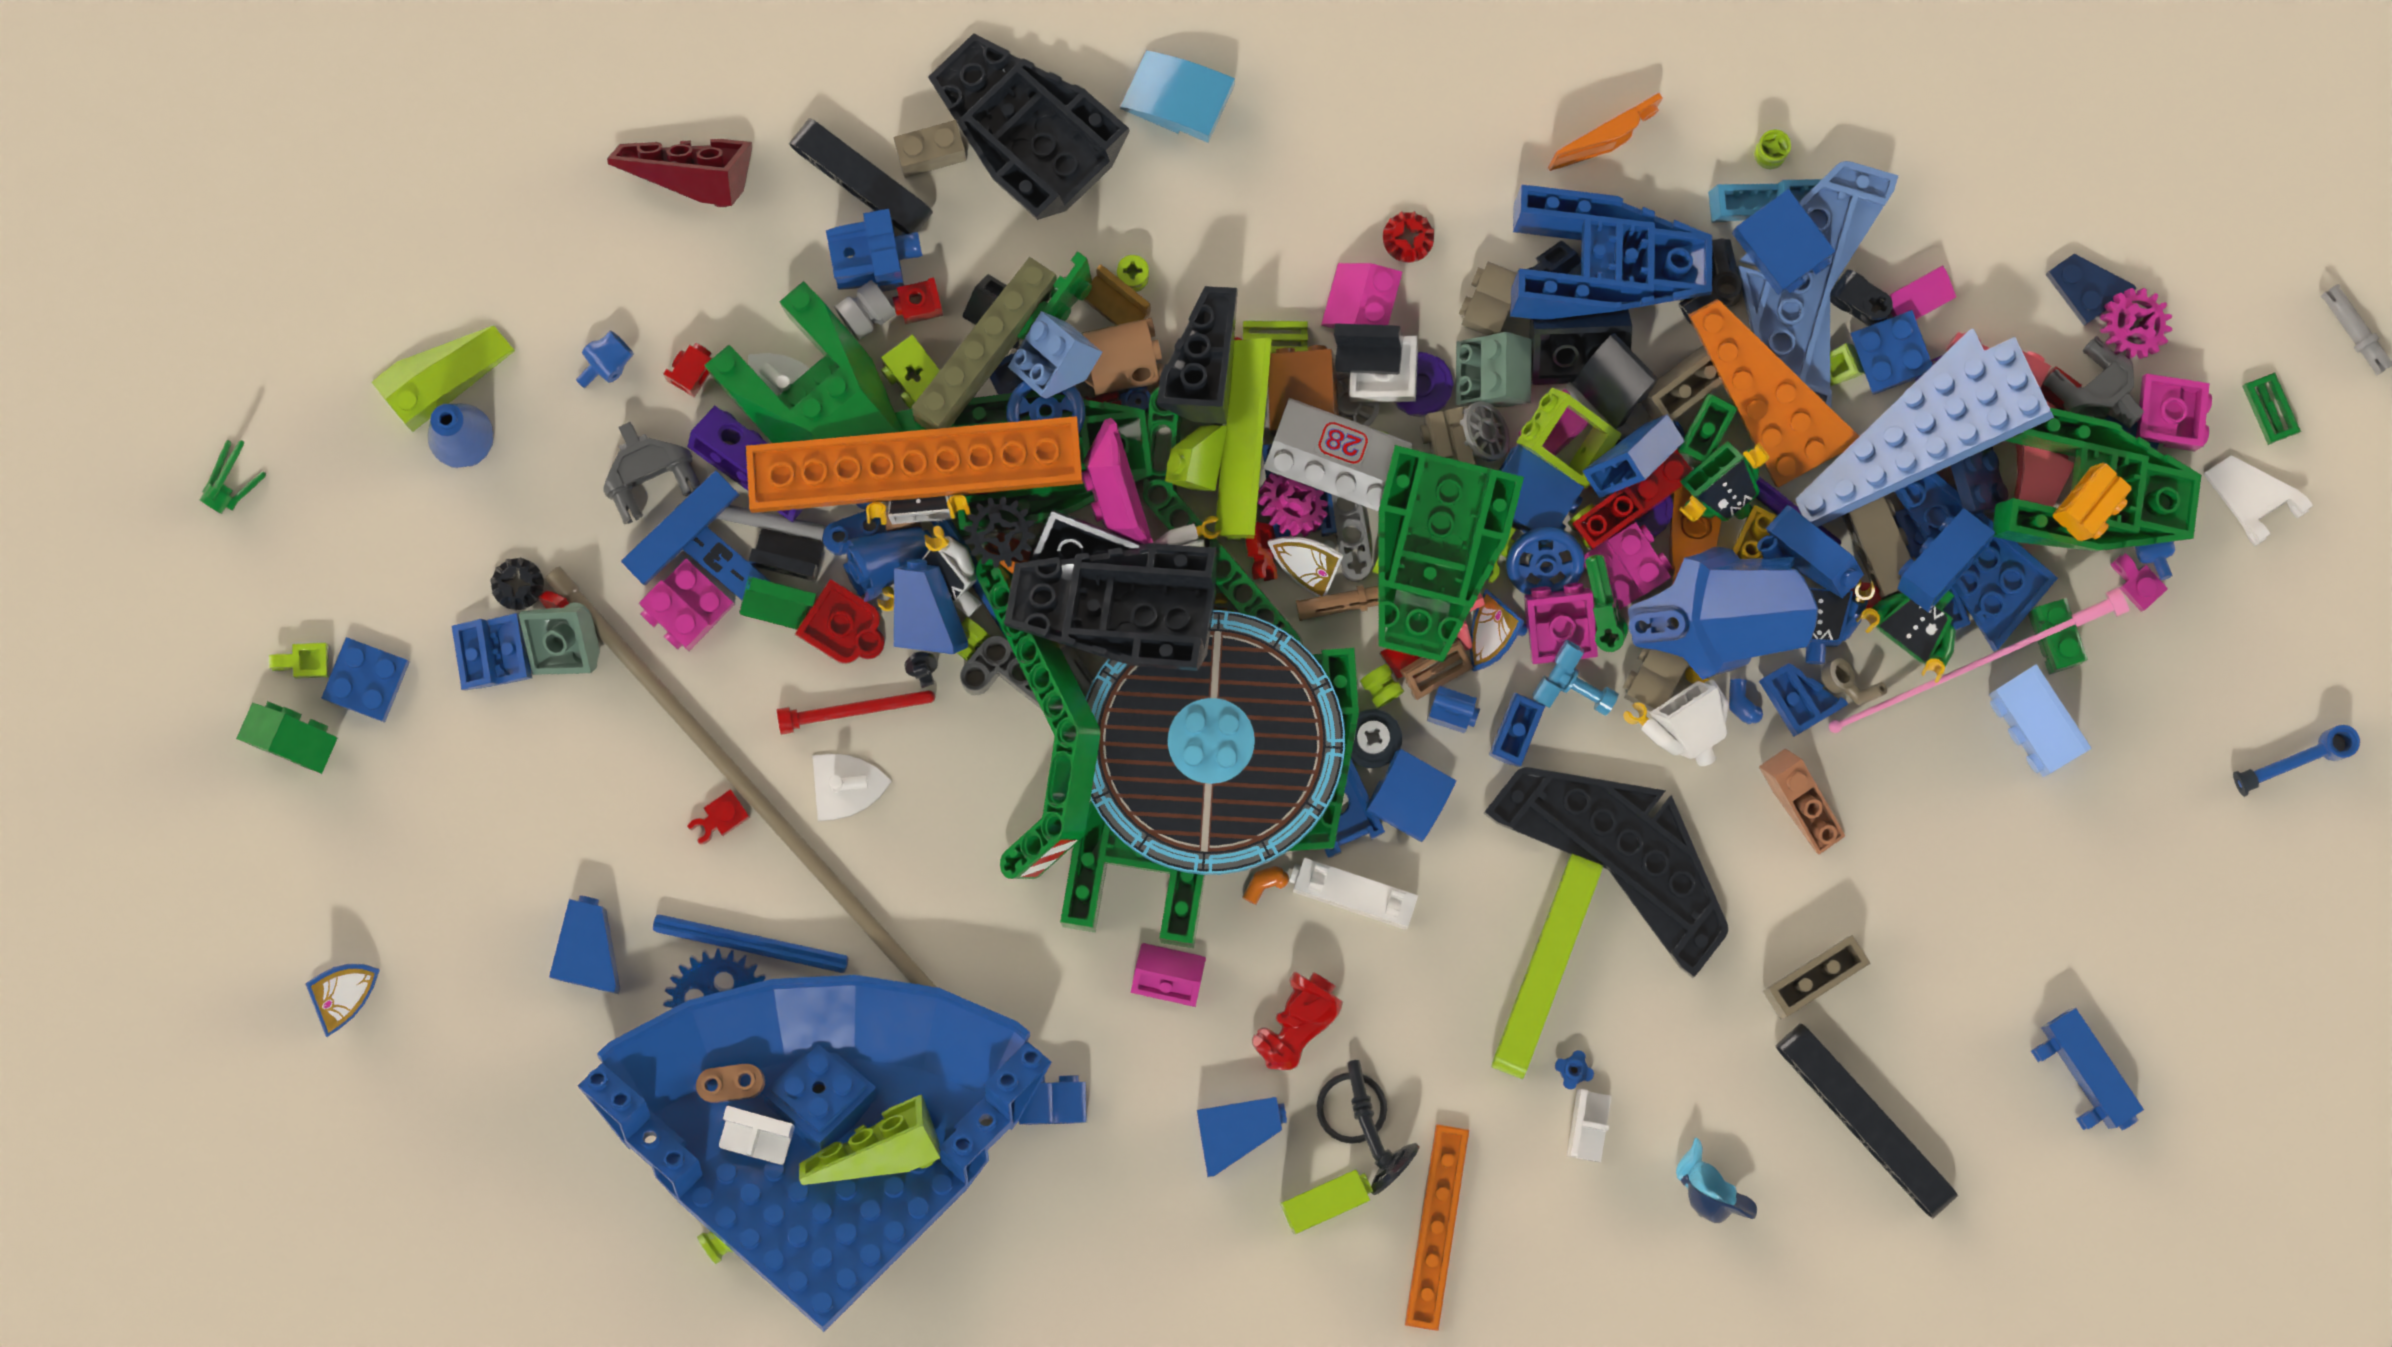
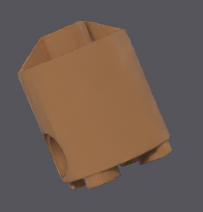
M1152 317L1081 333L1102 351L1101 356L1084 381L1092 386L1095 397L1160 383L1163 366L1162 363L1156 364V360L1162 359L1158 340H1151V337L1156 336Z

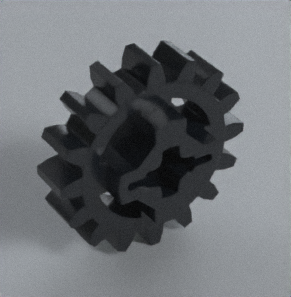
M992 497L988 498V507L984 508L978 503L976 507L979 514L977 516L974 514L967 516L973 521L972 526L964 527V530L971 532L972 537L965 540V544L975 545L971 555L975 556L981 553L983 555L981 560L983 565L989 559H992L994 568H998L1000 561L1003 560L1008 567H1011V558L1016 557L1019 561H1022L1024 559L1020 552L1023 549L1027 551L1032 550L1031 546L1026 542L1027 539L1036 538L1035 534L1028 532V528L1035 523L1034 521L1025 520L1024 517L1028 514V509H1024L1021 512L1016 510L1019 503L1017 500L1009 506L1006 505V497H1001L1000 504H995ZM1000 510L1011 512L1019 521L1009 523L1002 519ZM988 514L990 519L989 525L985 531L977 533L981 519ZM1000 523L1005 528H1016L1005 535V541L999 542L997 537L984 538L985 535L995 530L994 524ZM1022 532V539L1015 550L1011 551L1009 544L1014 534ZM990 542L998 546L1000 555L986 551L981 544Z

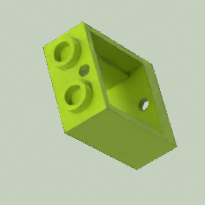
M1551 388L1540 400L1539 408L1531 420L1523 426L1521 435L1516 443L1587 489L1590 483L1582 471L1613 448L1622 434L1568 393ZM1567 407L1593 426L1569 465L1542 447Z
M1353 1170L1280 1203V1206L1292 1233L1298 1234L1370 1201L1368 1194L1373 1192L1365 1173L1359 1175L1357 1170Z

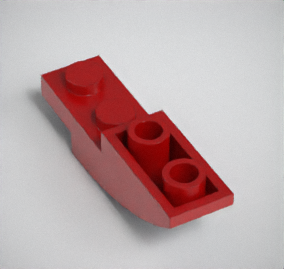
M1676 449L1645 480L1614 492L1574 521L1573 525L1593 550L1665 501L1671 494L1683 486L1680 481L1693 470Z

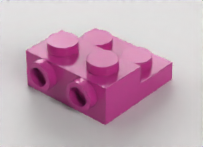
M2153 374L2143 375L2139 406L2144 413L2137 421L2136 438L2141 437L2145 441L2162 443L2163 447L2194 452L2204 447L2209 437V426L2206 425V417L2212 406V394L2209 393L2210 383Z
M1636 522L1595 549L1584 554L1585 560L1592 555L1604 556L1613 596H1617L1620 610L1672 578L1668 571L1673 569L1663 552L1658 555L1655 553L1650 545L1655 541L1652 534L1645 525L1639 527Z
M687 559L664 581L661 580L638 603L644 609L640 615L651 626L655 627L659 623L667 631L664 638L677 650L683 646L688 652L735 605Z
M1569 583L1564 585L1563 591L1551 592L1550 587H1535L1531 589V594L1524 595L1532 664L1555 662L1554 658L1566 639L1583 648L1584 654L1581 659L1598 657L1597 644L1595 642L1596 626L1593 612V593L1589 588H1584L1582 583Z

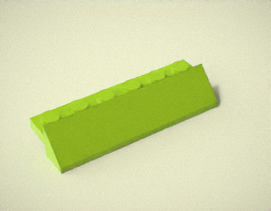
M1270 338L1234 340L1227 424H1224L1227 427L1220 466L1216 512L1218 521L1215 523V531L1221 530L1218 536H1226L1229 541H1240V538L1254 539L1272 343Z

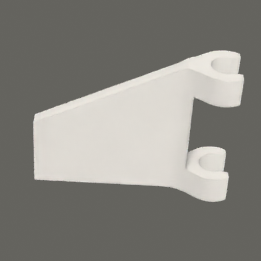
M2232 455L2204 473V476L2241 523L2248 539L2254 546L2266 540V537L2270 535L2266 526L2259 521L2286 502L2297 519L2307 513L2308 509L2313 506L2310 500L2298 489Z

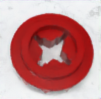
M1401 211L1398 215L1389 219L1383 230L1384 247L1389 255L1398 261L1405 263L1419 261L1427 256L1433 247L1434 229L1428 222L1427 217H1422L1415 211L1406 213ZM1405 225L1411 233H1419L1418 236L1414 237L1413 248H1411L1406 239H1399L1404 234Z

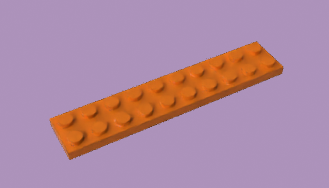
M1077 416L746 446L749 509L751 513L1083 484Z

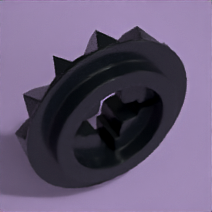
M521 557L506 559L504 563L496 567L493 577L490 579L492 594L502 606L512 610L526 609L535 604L544 588V579L540 569L533 562ZM519 571L520 579L530 584V586L519 587L514 597L513 587L504 581L514 580Z

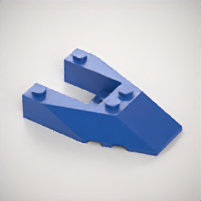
M1521 184L1514 202L1513 232L1581 240V276L1519 268L1511 287L1510 316L1548 320L1614 312L1711 294V234L1677 220H1674L1673 223L1655 216V211L1645 207H1642V210L1623 203V198L1619 196Z

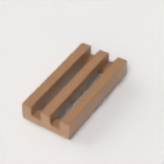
M1455 639L1447 654L1449 656L1445 658L1444 662H1437L1422 657L1400 670L1406 679L1407 686L1411 689L1412 696L1416 700L1473 668L1459 639ZM1460 659L1462 660V663L1449 669L1448 671L1430 680L1420 687L1417 686V684L1422 682L1423 680L1429 678L1432 675L1438 674L1439 672L1443 671L1446 667L1455 663L1456 661Z

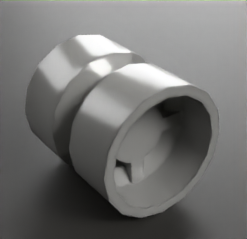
M872 280L857 290L856 298L848 296L834 306L844 324L858 341L873 331V324L878 323L882 325L896 315L885 295Z

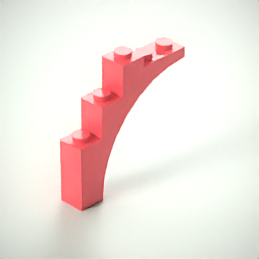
M1958 332L1951 339L1946 351L1966 333L1961 334ZM1982 345L1984 351L1989 349L1988 347ZM2022 351L2039 387H2041L2051 365L2045 363V359L2037 353ZM2047 402L2050 408L2057 409L2053 404ZM2015 443L2017 450V481L2014 498L2054 507L2075 463L2068 460V455Z

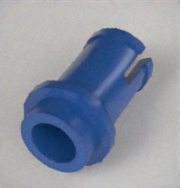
M1774 536L1763 537L1757 544V548L1763 558L1788 557L1786 554H1783L1778 540Z

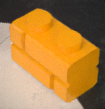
M2107 463L2092 466L2054 512L2053 518L2063 527H2066L2067 531L2078 541L2090 538L2097 539L2108 529L2109 525L2106 523L2108 518L2112 514H2118L2127 505L2128 501L2125 497L2132 490L2131 486L2121 477H2118L2117 473Z

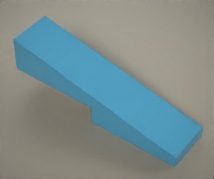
M1822 179L1782 180L1778 184H1718L1708 192L1711 222L1746 220L1787 189L1791 191L1799 202Z

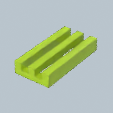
M1243 321V340L1270 338L1272 341L1301 342V346H1271V353H1276L1278 348H1294L1295 352L1308 351V321ZM1249 330H1301V334L1249 333Z

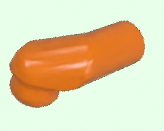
M1278 866L1257 871L1253 875L1242 898L1257 905L1264 889L1274 886L1280 889L1284 888L1289 882V875Z

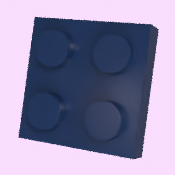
M1989 447L1950 465L1962 507L1971 514L1995 512L1996 504L2008 500V489L2003 483L1999 470V459L1993 447Z

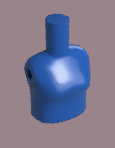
M2174 542L2135 546L2139 562L2143 564L2154 563L2160 580H2166L2173 576L2166 558L2174 554Z

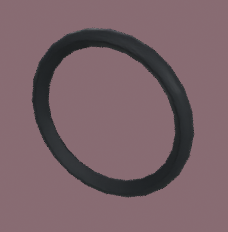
M1343 1073L1329 1080L1322 1088L1316 1105L1317 1116L1325 1132L1332 1138L1349 1144L1361 1143L1366 1141L1364 1134L1354 1137L1341 1135L1330 1127L1324 1115L1323 1105L1328 1091L1337 1083L1350 1080L1349 1073ZM1363 1074L1364 1083L1373 1088L1380 1102V1114L1375 1124L1378 1132L1386 1120L1387 1101L1380 1086L1373 1079Z

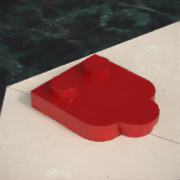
M832 579L829 580L795 633V636L840 664L853 663L859 657L863 659L876 658L881 654L885 645L884 637L877 629L880 622L877 609Z

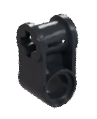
M1847 269L1830 293V302L1834 306L1851 314L1867 326L1887 320L1893 308V301L1886 292H1883L1853 270ZM1875 305L1881 307L1877 313L1871 311Z

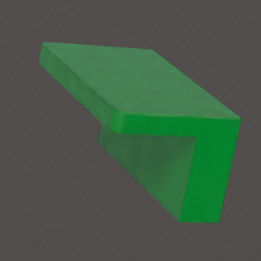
M748 576L739 614L797 630L807 616L809 606L813 607L816 594Z

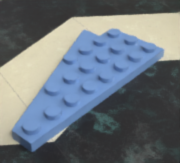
M1974 328L1969 330L1795 499L1801 515L1816 527L1821 526L2054 418L2016 337L1984 351Z

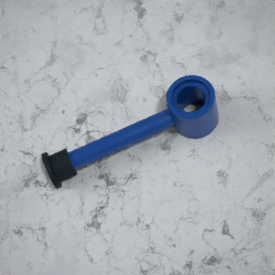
M2348 725L2335 726L2320 735L2318 745L2255 771L2249 769L2242 773L2239 771L2233 772L2235 785L2240 794L2245 797L2249 794V791L2258 788L2259 783L2321 757L2330 761L2348 758L2358 751L2360 737L2357 731ZM2335 735H2339L2344 739L2345 748L2343 751H2339L2334 747L2333 737Z

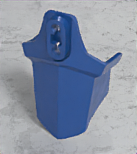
M1712 547L1702 553L1685 557L1672 586L1649 599L1630 606L1628 609L1629 630L1635 646L1683 657L1703 680L1748 665L1752 657L1808 647L1815 631L1818 607L1805 579L1797 569H1791L1795 564V557L1740 559L1732 549ZM1672 617L1678 620V628L1673 627L1671 624ZM1640 620L1646 622V624L1651 623V627L1647 631L1640 628Z

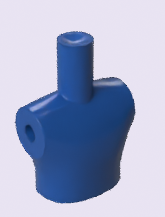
M610 330L600 340L592 341L584 347L582 354L590 365L576 378V381L583 388H586L598 375L608 383L614 382L621 376L625 365L634 355L633 351L616 333Z

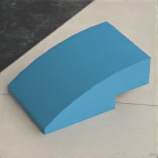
M1146 50L1120 109L1177 134L1181 131L1209 143L1233 91L1235 78L1184 59Z

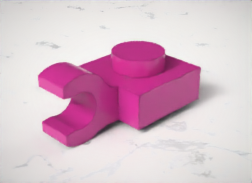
M2126 553L2122 556L2120 555L2110 564L2126 581L2119 589L2140 612L2145 611L2168 590L2147 565L2142 566L2138 570L2134 561Z

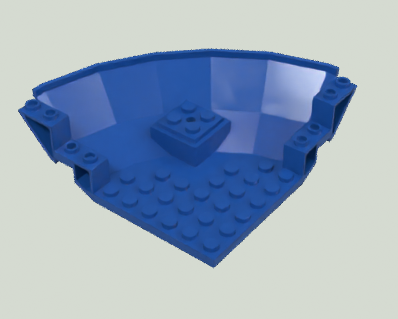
M860 975L780 978L688 1000L610 1041L597 1053L602 1063L592 1070L577 1086L629 1150L632 1149L652 1167L655 1178L680 1205L820 1330L825 1332L969 1188L988 1163V1150L1009 1129L1012 1130L1020 1120L1052 1061L1028 1042L1030 1031L1018 1021L938 987ZM752 1064L761 1069L765 1076V1086L762 1092L756 1097L711 1103L703 1100L696 1090V1082L699 1075L711 1068ZM749 1074L741 1078V1085L746 1087L751 1083ZM716 1079L708 1082L707 1087L709 1091L717 1089L718 1082ZM815 1085H824V1092L820 1094L813 1092ZM922 1094L940 1143V1159H937L931 1166L903 1173L808 1185L801 1184L799 1180V1163L834 1142L844 1144L855 1134L854 1130L863 1124L866 1128H870L884 1119L881 1113L887 1109ZM727 1106L788 1122L795 1126L783 1165L719 1147L726 1122L723 1117ZM984 1119H991L993 1121L989 1126L981 1125V1121ZM648 1136L656 1137V1140L652 1143L645 1142Z

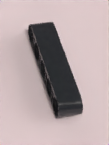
M808 118L789 142L790 147L796 153L873 211L889 209L893 226L904 234L918 232L933 214L931 208L815 120Z

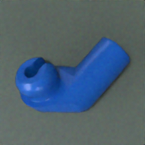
M1730 679V711L1746 724L1759 723L1763 717V711L1759 706H1756L1746 698L1747 680Z

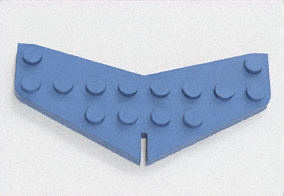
M1843 161L1837 164L1799 201L1800 205L1835 250L1834 254L1829 258L1831 264L1817 275L1812 270L1803 277L1805 283L1791 294L1785 290L1778 295L1761 272L1742 266L1737 267L1738 274L1742 280V292L1751 331L1830 408L1832 407V390H1830V293L1837 279L1894 192L1899 176L1851 161ZM1747 253L1739 260V262L1757 267Z

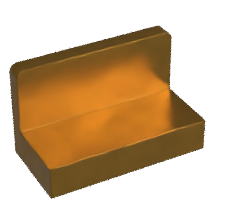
M1102 264L1097 267V275L1093 278L1091 284L1092 289L1084 299L1086 303L1114 325L1146 319L1151 314V304Z

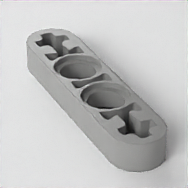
M1331 494L1337 528L1335 534L1338 552L1344 555L1340 563L1342 573L1346 579L1352 582L1363 581L1368 577L1372 568L1363 507L1355 503V507L1352 510L1343 511L1337 505L1338 496ZM1345 527H1356L1360 531V539L1355 543L1346 542L1342 536V531ZM1363 547L1364 551H1358L1357 557L1358 562L1365 563L1366 567L1361 569L1360 574H1355L1354 569H1348V566L1353 562L1352 552L1345 554L1344 549L1355 550Z

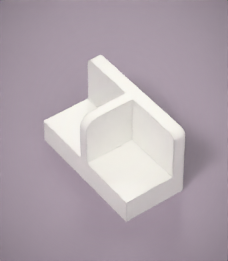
M1585 1089L1577 1090L1566 1157L1601 1162L1605 1134L1609 1130L1607 1121L1611 1103L1610 1095L1588 1092Z
M730 1106L726 1107L723 1117L726 1122L719 1142L720 1148L779 1165L785 1163L795 1129L793 1124Z

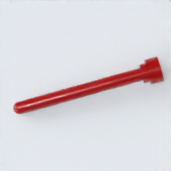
M926 690L797 712V709L790 710V707L776 710L780 734L784 735L794 733V729H800V725L929 704L935 700L936 696L933 691Z

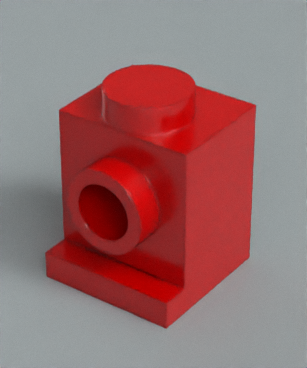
M934 277L928 278L927 281L897 287L898 296L892 297L896 316L903 315L905 325L943 316ZM921 296L922 300L918 304H913L910 302V298Z
M695 343L693 346L689 345L685 352L681 350L672 363L673 371L671 372L666 369L663 375L667 382L695 398L710 375L704 365L712 359L710 357L712 353L698 343Z

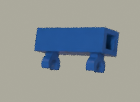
M2077 1008L2065 1011L2041 1027L2049 1040L2032 1049L2031 1053L2037 1062H2040L2057 1052L2093 1105L2092 1109L2076 1118L2083 1130L2087 1128L2088 1130L2102 1120L2108 1129L2119 1127L2121 1131L2135 1124L2138 1121L2136 1115L2144 1109Z

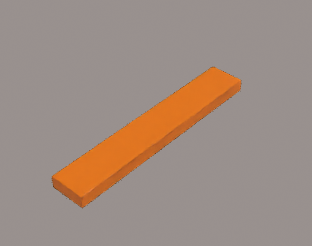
M1438 1124L1435 1126L1404 1324L1406 1326L1439 1331L1470 1131L1467 1129Z

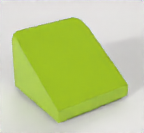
M1845 343L1830 351V387L1865 374L1853 344Z

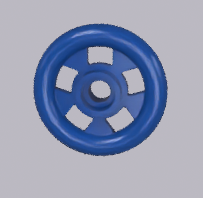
M1024 381L1012 392L1007 403V422L1021 421L1020 415L1029 412L1031 420L1062 418V411L1065 410L1072 412V417L1077 416L1080 433L1085 420V405L1081 394L1075 386L1061 391L1065 397L1060 403L1053 397H1039L1032 404H1029L1025 396L1033 391V389ZM1049 407L1052 413L1048 417H1043L1039 413L1040 409Z
M1540 527L1524 533L1513 543L1507 556L1506 569L1512 584L1525 595L1531 594V589L1535 587H1550L1551 592L1563 591L1565 584L1577 583L1584 570L1585 556L1578 540L1567 531L1556 527ZM1553 540V547L1539 548V541ZM1569 550L1572 560L1562 563L1559 553ZM1523 552L1532 554L1528 565L1519 563ZM1548 561L1552 563L1548 567H1541L1543 562ZM1561 571L1565 577L1554 584L1550 578L1556 576ZM1530 573L1541 579L1537 585L1526 580Z

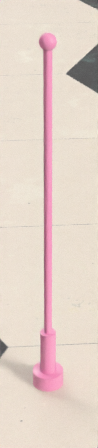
M2119 587L2105 593L2107 600L2071 615L2072 619L1947 673L1941 677L1938 683L1934 682L1935 679L1841 721L1833 720L1829 723V730L1832 733H1838L1842 727L2072 625H2076V627L2081 626L2112 611L2116 617L2129 612V607Z

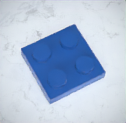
M1912 310L1850 333L1873 395L1916 380L1933 366Z
M346 637L321 699L385 723L410 662L404 658Z

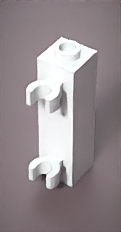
M1307 858L1303 859L1302 865L1295 863L1289 881L1295 884L1294 893L1405 930L1409 926L1418 898L1416 894Z

